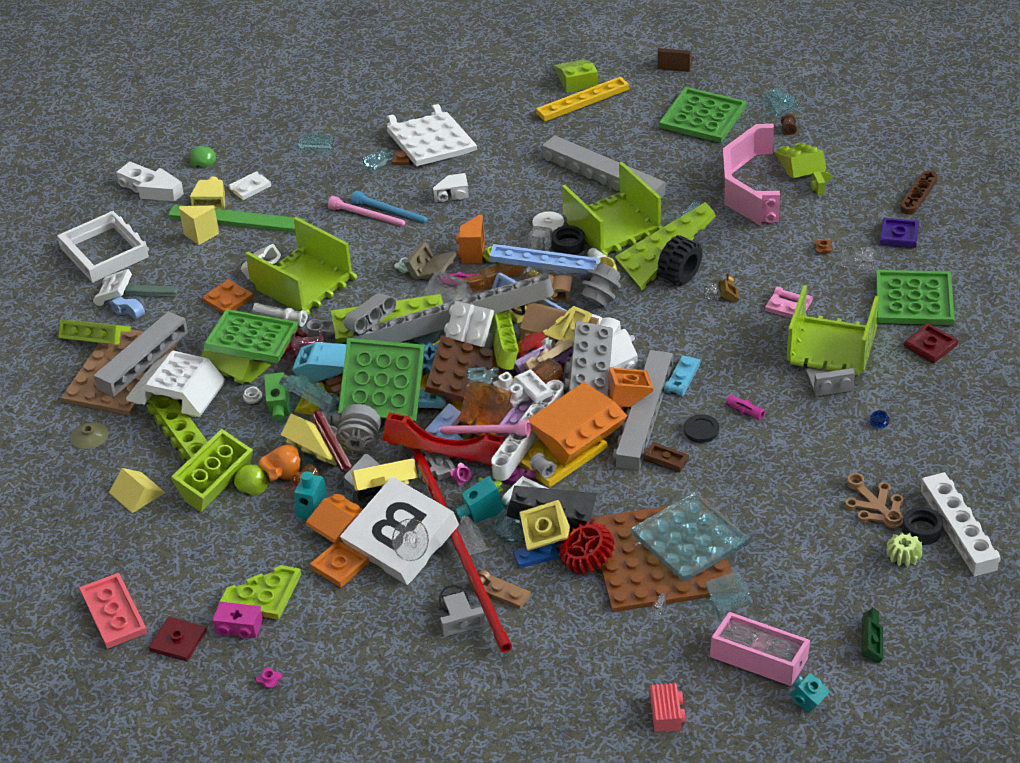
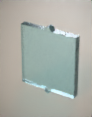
M739 570L705 583L711 597L710 601L714 603L719 615L753 603L747 590L748 585L744 583Z

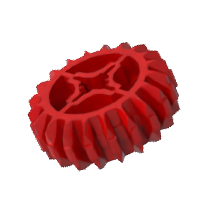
M587 522L585 526L580 524L578 528H573V531L568 534V539L562 540V544L559 546V554L563 564L571 572L575 571L578 575L583 572L587 575L589 571L594 573L596 568L602 569L601 565L603 563L608 564L607 558L613 557L612 552L615 551V543L612 534L605 526L599 525L596 522L592 524Z

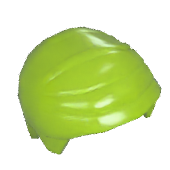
M255 464L241 467L234 477L236 488L241 493L246 492L251 496L263 493L269 484L266 472Z

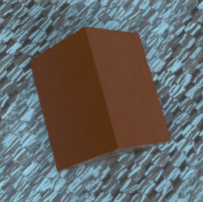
M658 48V69L690 72L694 59L691 51Z

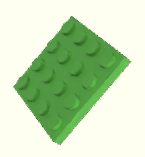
M685 87L659 122V128L722 143L746 109L747 101Z
M876 270L877 296H879L878 323L954 325L951 271Z
M226 309L204 343V350L211 351L212 353L229 354L233 357H246L250 360H262L267 363H278L298 329V322Z
M347 338L338 414L341 415L342 410L347 406L363 404L376 410L380 419H386L389 412L409 416L414 422H417L425 345Z

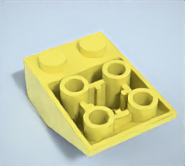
M290 414L281 433L282 436L287 438L286 442L301 448V450L309 454L315 455L316 458L336 466L337 463L316 424Z

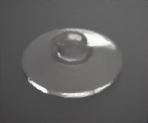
M405 519L396 526L392 536V544L396 554L406 561L418 560L425 554L429 544V535L423 523L416 519Z

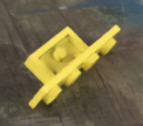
M414 459L358 469L351 472L356 491L377 486L383 487L392 476L405 484H409L408 480L418 478Z

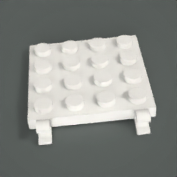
M439 104L432 105L434 112L431 113V116L411 119L402 123H397L394 115L387 116L389 120L387 132L401 149L407 153V156L416 166L464 155L477 150V145L448 112L441 111Z

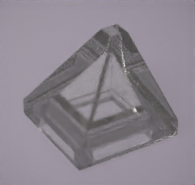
M665 593L660 594L645 618L660 621L666 607Z

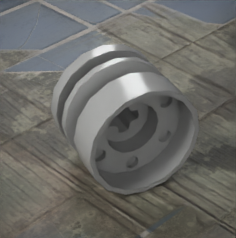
M353 404L342 410L336 438L345 454L369 455L374 451L381 424L380 416L376 410L363 404Z

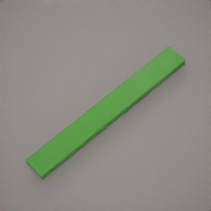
M174 204L168 214L169 219L181 220L179 206L186 205ZM215 209L217 223L220 225L296 233L293 219L295 217Z

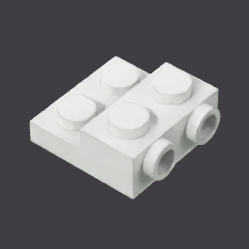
M455 301L449 309L451 318L444 328L445 337L485 347L494 310Z

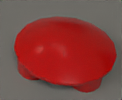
M537 332L522 338L517 343L519 350L517 358L523 357L527 353L526 351L530 349L537 350L542 347L545 333Z

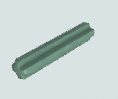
M127 285L124 290L125 295L176 297L178 293L176 286Z

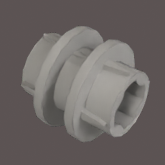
M596 264L594 269H589L587 272L591 280H585L581 284L584 288L582 297L590 303L606 307L608 301H614L616 297L611 292L612 289L619 290L621 284L618 282L621 276H619L620 273L608 265Z

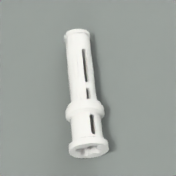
M255 303L253 306V314L296 321L300 327H303L308 318L307 312L303 310L299 312L289 307L281 309Z

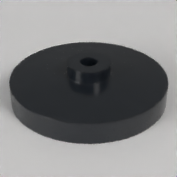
M700 414L686 420L684 433L692 441L709 442L718 436L720 427L715 418Z

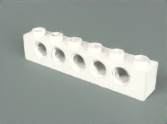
M945 472L922 478L921 492L930 507L941 515L943 528L973 576L997 571L1000 562L999 552L994 550L989 537L985 536L980 523L974 519L971 509L965 505L962 495L956 491L953 481L949 480Z

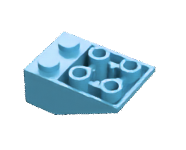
M315 342L301 347L292 370L304 387L343 373L347 344Z

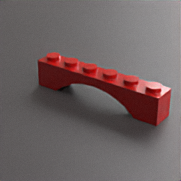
M389 412L385 421L382 441H386L390 445L400 444L407 446L409 449H423L432 454L441 453L450 458L460 457L469 462L478 461L483 462L487 466H492V457L505 441V437L484 433L478 437L466 440L444 439L423 430L409 416Z

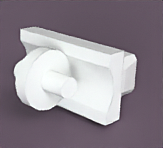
M509 372L499 375L498 381L493 383V388L503 397V402L512 408H515L523 401L529 400V396L523 391V387L515 383Z

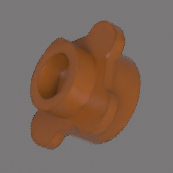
M817 240L814 242L816 246L815 251L819 254H828L833 251V247H831L832 241Z

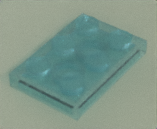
M290 375L281 378L280 385L323 410H339L340 396L334 393H327L324 391L325 388L323 386L310 383L309 378L303 375Z

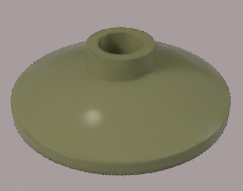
M84 423L72 431L70 441L77 448L92 449L100 446L107 440L109 431L101 423Z

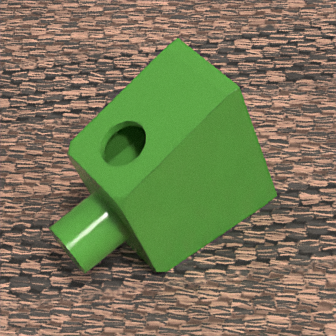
M284 372L265 374L266 403L270 417L274 421H282L284 415H290V393ZM275 389L279 390L280 394H275Z

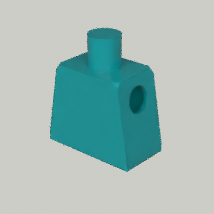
M309 471L301 474V480L294 491L295 517L308 520L322 500L327 497L328 492L322 476L313 475Z
M490 476L464 491L462 497L465 504L455 509L460 520L470 515L475 523L505 513L498 488Z

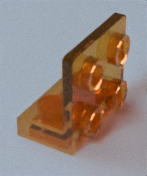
M478 380L468 382L459 420L469 422L477 417L478 422L486 425H500L507 415L512 392Z

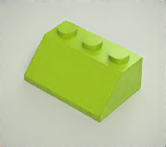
M203 350L201 357L209 358L222 375L226 377L231 375L234 377V381L244 384V382L251 383L271 366V364L262 360H250L240 356L233 357L229 354L212 353L207 350Z

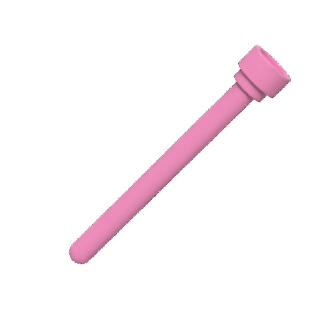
M331 196L328 201V209L334 211L336 209H343L394 225H405V221L402 219L344 203L339 197Z
M523 420L516 423V425L442 426L440 432L442 434L516 433L524 437L530 436L531 423L529 420Z

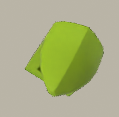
M825 171L812 172V191H816L818 196L824 195L825 184L833 178V175Z

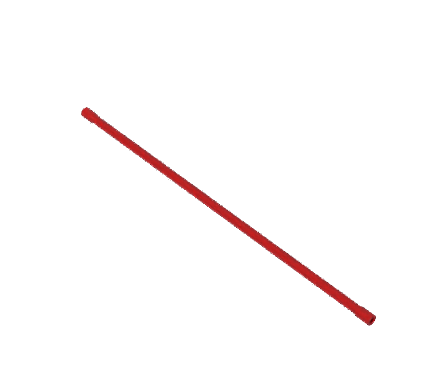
M410 449L433 500L448 508L422 450ZM456 528L450 535L452 543L490 624L500 651L503 653L508 652L512 649V644L500 623L462 537Z

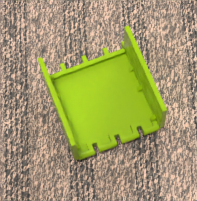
M619 162L620 192L609 196V198L599 200L594 204L586 205L566 185H562L563 214L567 217V223L582 229L585 233V241L592 248H596L607 257L608 253L614 250L619 253L622 251V247L629 244L633 246L637 243L636 241L646 238L663 228L661 226V197L623 162Z
M295 217L293 219L297 246L300 248L286 256L277 265H273L250 252L245 254L249 278L256 286V290L293 308L295 311L301 312L303 310L307 312V315H310L309 310L312 307L319 308L322 305L320 301L326 297L332 298L334 296L333 291L339 287L344 289L347 286L345 282L349 279L356 280L358 277L356 273L352 272L347 242Z
M803 285L788 328L787 360L790 361V365L804 367V364H807L809 368L823 370V367H826L827 371L853 368L855 375L864 373L877 330L879 296L874 298L867 325H860V321H856V324L842 322L840 318L837 321L823 319L821 315L818 318L808 317L805 313L807 285Z

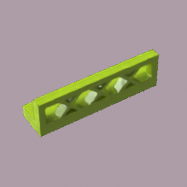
M60 320L59 338L120 345V333L131 332V326Z

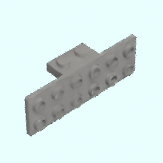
M576 321L572 356L569 362L566 361L564 373H567L563 381L565 394L585 382L608 397L613 328Z

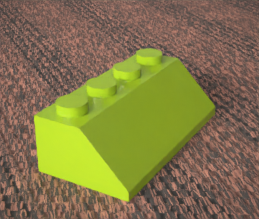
M221 429L171 476V480L185 502L199 512H202L234 481L235 474L241 467L251 464L253 450Z

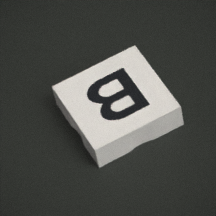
M392 476L340 537L343 543L368 557L369 562L380 566L386 573L408 585L426 565L430 556L443 545L459 526V523L453 511Z

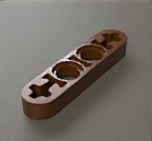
M924 171L901 202L900 210L902 213L911 215L918 210L936 184L937 174L935 172Z

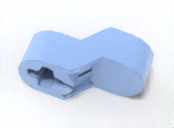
M119 296L110 301L112 310L118 315L129 314L135 320L145 315L143 306L136 299H124Z

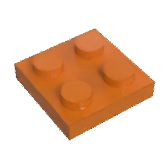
M228 279L204 295L202 301L219 312L224 313L226 309L237 310L254 297L253 293Z
M340 541L332 544L312 561L310 568L342 588L369 564V558Z

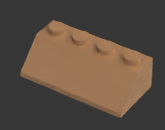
M533 302L529 303L520 327V340L530 334L543 332L545 329L548 330L567 311ZM591 317L588 323L599 325V318Z

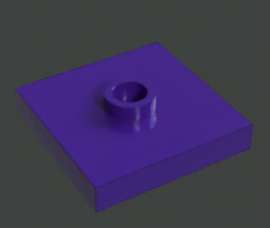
M883 218L880 245L916 248L919 221Z

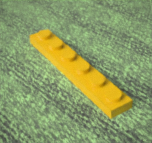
M620 76L536 108V114L543 121H548L629 90V83Z

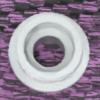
M249 387L244 391L243 399L248 404L258 403L262 399V392L257 387Z

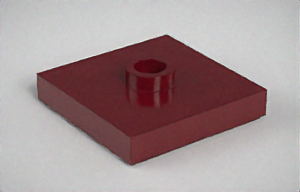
M928 323L904 341L905 348L932 363H936L958 345V339Z
M168 616L149 645V651L188 662L207 632L206 626Z

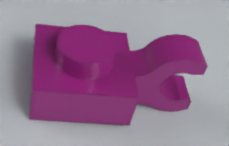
M516 467L511 476L501 482L514 485L522 476L537 482V479H534L536 471H526V468Z

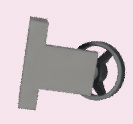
M458 585L445 587L439 595L441 609L449 614V616L440 618L444 637L485 626L482 607L471 609L468 603L467 592ZM455 587L460 589L458 593H451L449 596L442 595L448 588ZM441 598L444 599L447 610L443 607Z

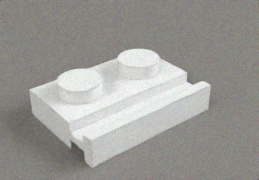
M256 171L230 184L229 189L242 200H245L270 187L271 182Z

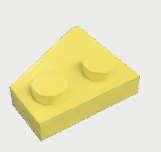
M573 306L564 316L558 318L553 326L548 330L545 329L543 332L546 337L556 341L563 340L565 342L570 338L573 342L576 321L588 323L592 314Z

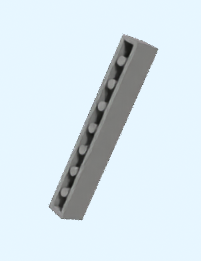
M555 135L542 145L543 158L545 160L552 161L561 167H566L575 173H580L589 179H594L603 185L605 184L617 191L619 190V162ZM627 166L661 198L665 195L664 181Z
M650 350L648 357L644 358L643 368L647 370L654 389L649 395L627 409V422L624 421L622 425L623 434L619 435L618 448H615L613 452V460H616V467L640 470L664 395V387L673 367V353Z

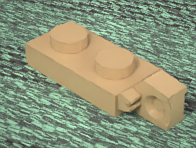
M569 338L565 342L563 340L558 341L553 345L554 348L552 350L545 349L538 355V358L531 357L527 360L524 366L527 370L536 371L570 350L573 346L572 340Z

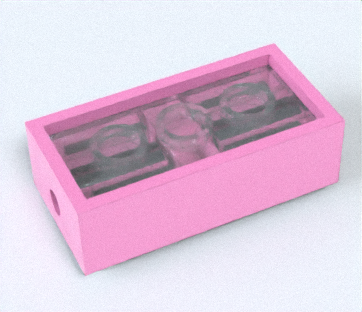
M729 612L711 638L710 657L792 686L808 659L810 640Z

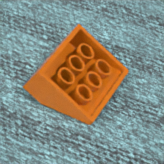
M583 382L527 420L530 421L531 429L560 463L565 466L619 429L627 415L615 401Z

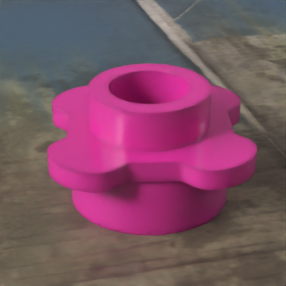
M459 463L456 469L450 471V476L456 480L457 486L464 485V482L472 478L470 469L463 463Z
M267 667L261 675L256 677V682L262 684L265 688H273L278 684V680L282 679V673L275 672L271 667Z

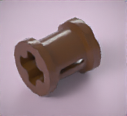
M786 114L782 116L781 124L783 126L781 131L784 135H794L796 133L797 127L794 115Z

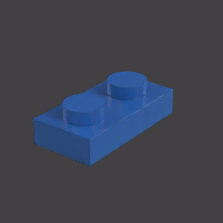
M554 543L530 551L527 550V547L513 550V555L519 569L559 558Z

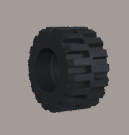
M681 235L672 237L666 243L659 256L658 274L677 285H685L695 276L699 269L703 256L701 245Z

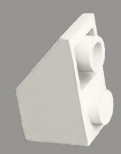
M465 173L448 175L433 187L434 202L469 198Z

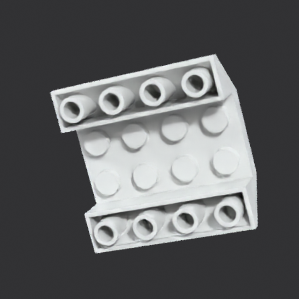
M171 351L152 364L128 394L126 400L135 404L145 405L152 394L165 395L173 399H182L181 413L188 414L191 417H200L224 385L225 378L209 358Z

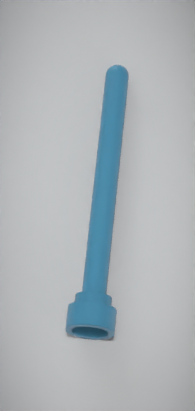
M356 190L352 195L351 201L353 204H367L421 223L427 222L425 216L367 198L363 192Z

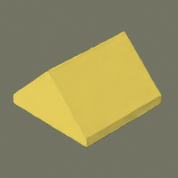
M179 206L184 235L196 244L200 245L219 234L215 206Z
M125 468L121 469L109 491V494L131 513H134L165 493L142 472Z
M559 500L520 512L528 551L568 539L570 526Z

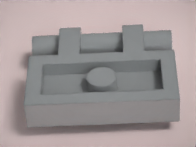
M423 450V455L430 466V470L438 481L451 477L450 471L456 468L449 457L445 454H432ZM415 461L416 470L419 473L418 477L421 481L423 480V482L425 483L423 476Z

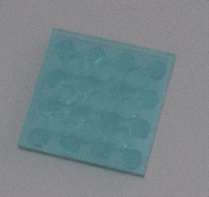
M697 491L632 528V535L683 582L750 544V538Z

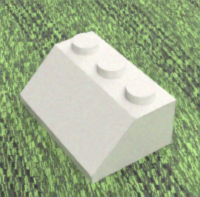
M622 329L614 333L612 337L610 367L637 369L638 355L627 331Z

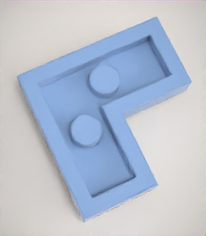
M449 403L425 431L444 439L463 440L458 434H442L440 428L442 426H456L463 419L464 415Z

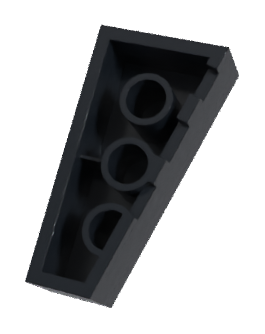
M514 485L506 516L521 520V511L559 500L570 526L569 533H571L573 528H578L580 524L585 526L587 522L590 523L597 493Z

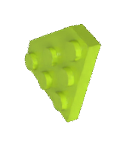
M283 565L275 567L271 573L266 575L261 573L246 579L247 583L237 587L235 584L227 587L220 602L261 606L263 617L279 620L300 579L301 569Z

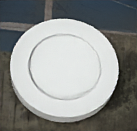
M542 212L533 218L532 223L534 229L539 232L553 233L558 227L564 226V218L556 212Z

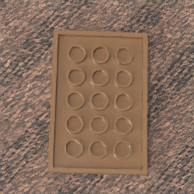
M131 329V332H121L120 345L98 343L62 395V402L131 416L138 404L127 401L126 397L152 365L115 397L97 390L94 374L138 338L143 331ZM178 342L174 344L168 351H166L160 358L173 351Z

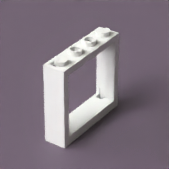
M114 211L57 235L60 248L91 282H95L149 257V248L146 245V241H142L138 233H134L130 225L126 224L122 217H119ZM115 228L133 247L128 251L93 265L75 244Z

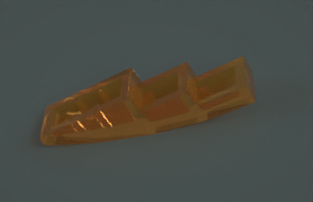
M495 262L496 266L480 269V274L465 277V291L469 295L493 287L497 273H503L514 279L532 267Z

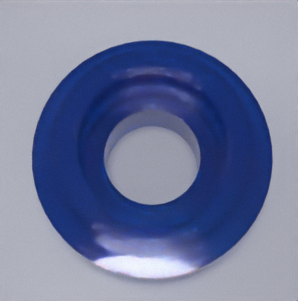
M877 410L870 416V424L876 428H884L889 425L890 419L885 411Z

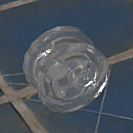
M709 283L704 287V298L706 300H718L720 298L719 285Z

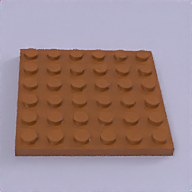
M709 500L591 517L590 524L596 522L599 525L605 526L612 534L615 543V551L612 552L613 557L607 558L608 564L603 563L601 565V572L612 613L737 593L736 582Z

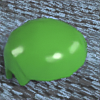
M197 146L190 153V164L193 167L201 166L205 168L213 165L216 160L215 152L207 146Z

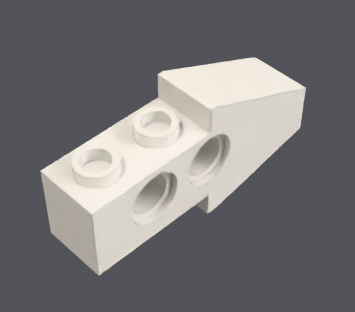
M128 162L116 172L120 186L130 188L136 193L139 192L141 199L176 201L184 194L182 182L161 168L155 172L133 162Z

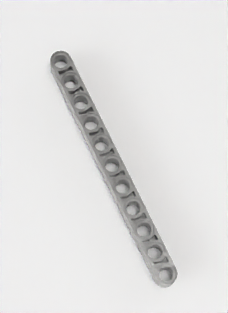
M543 274L455 301L491 309L496 314L549 298L554 294L550 276ZM455 301L375 324L362 334L354 332L353 337L357 339L402 342L442 330L450 321L449 309Z

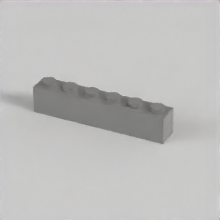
M169 311L159 318V320L94 374L97 390L115 397L188 333L185 318Z

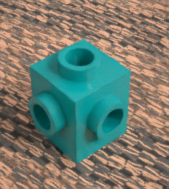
M810 672L805 678L800 676L792 684L794 689L789 695L797 705L810 713L830 691L822 684L819 678Z

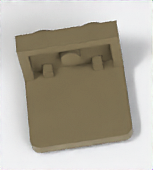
M426 241L418 244L404 264L414 280H426L429 277L442 276L446 268L453 263L456 253L453 251L434 256Z

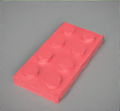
M119 573L79 587L107 649L147 634L142 618Z

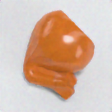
M282 445L259 460V467L268 474L270 482L277 478L291 481L298 477L300 457L297 447Z

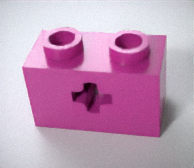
M219 602L213 618L215 633L221 636L235 635L244 639L249 637L256 638L263 620L261 606Z

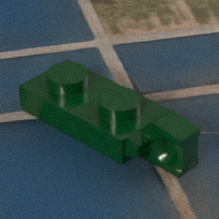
M872 607L863 613L861 650L865 657L875 663H879L883 660V626L879 624V611Z

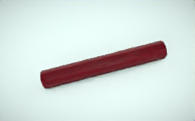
M316 410L312 413V418L340 470L347 473L352 469V465L323 412Z

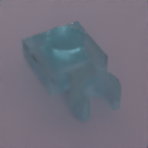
M385 147L380 153L375 151L364 157L363 164L375 171L387 164V160L393 159L394 153L393 151L388 153V148Z
M485 367L467 369L466 376L473 388L490 386L491 382L498 381L499 368L494 367L488 371Z

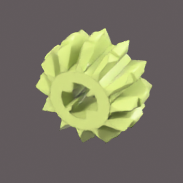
M901 532L899 536L893 534V537L887 542V557H890L891 563L897 561L898 567L902 563H905L907 568L910 563L916 565L917 560H920L922 557V542L918 540L917 536L911 537L910 533L904 535Z

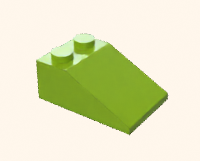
M582 59L553 65L567 93L589 89L598 85V72L590 61Z

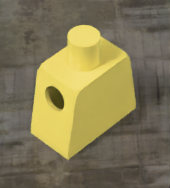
M211 176L208 180H199L190 195L192 206H215V209H225L223 181L218 180L214 176Z

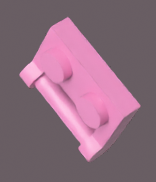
M777 286L773 296L765 306V311L792 318L800 294L785 291L782 287ZM810 295L806 297V310L812 302V296Z

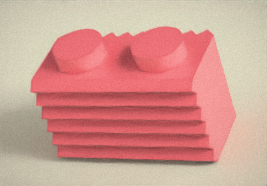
M676 683L650 685L654 732L681 730V722H685V709H680V705H683L682 691L677 690Z

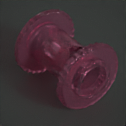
M318 330L319 336L296 339L295 333L292 334V349L295 359H297L301 349L300 344L307 346L315 342H324L321 330Z

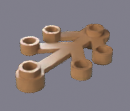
M852 473L848 476V487L852 490H857L868 501H859L854 498H848L845 501V507L848 510L865 509L858 512V520L860 522H882L885 526L892 529L902 526L903 516L899 510L903 504V497L899 494H894L891 496V510L885 506L887 494L891 489L889 483L881 482L878 485L879 496L877 499L864 486V477L861 474ZM866 510L878 511L880 514L869 513Z

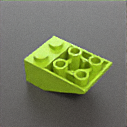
M797 143L795 147L783 146L779 147V150L774 151L785 171L792 178L810 175L812 172L826 171L824 151L817 149V147H811V145H805V143Z

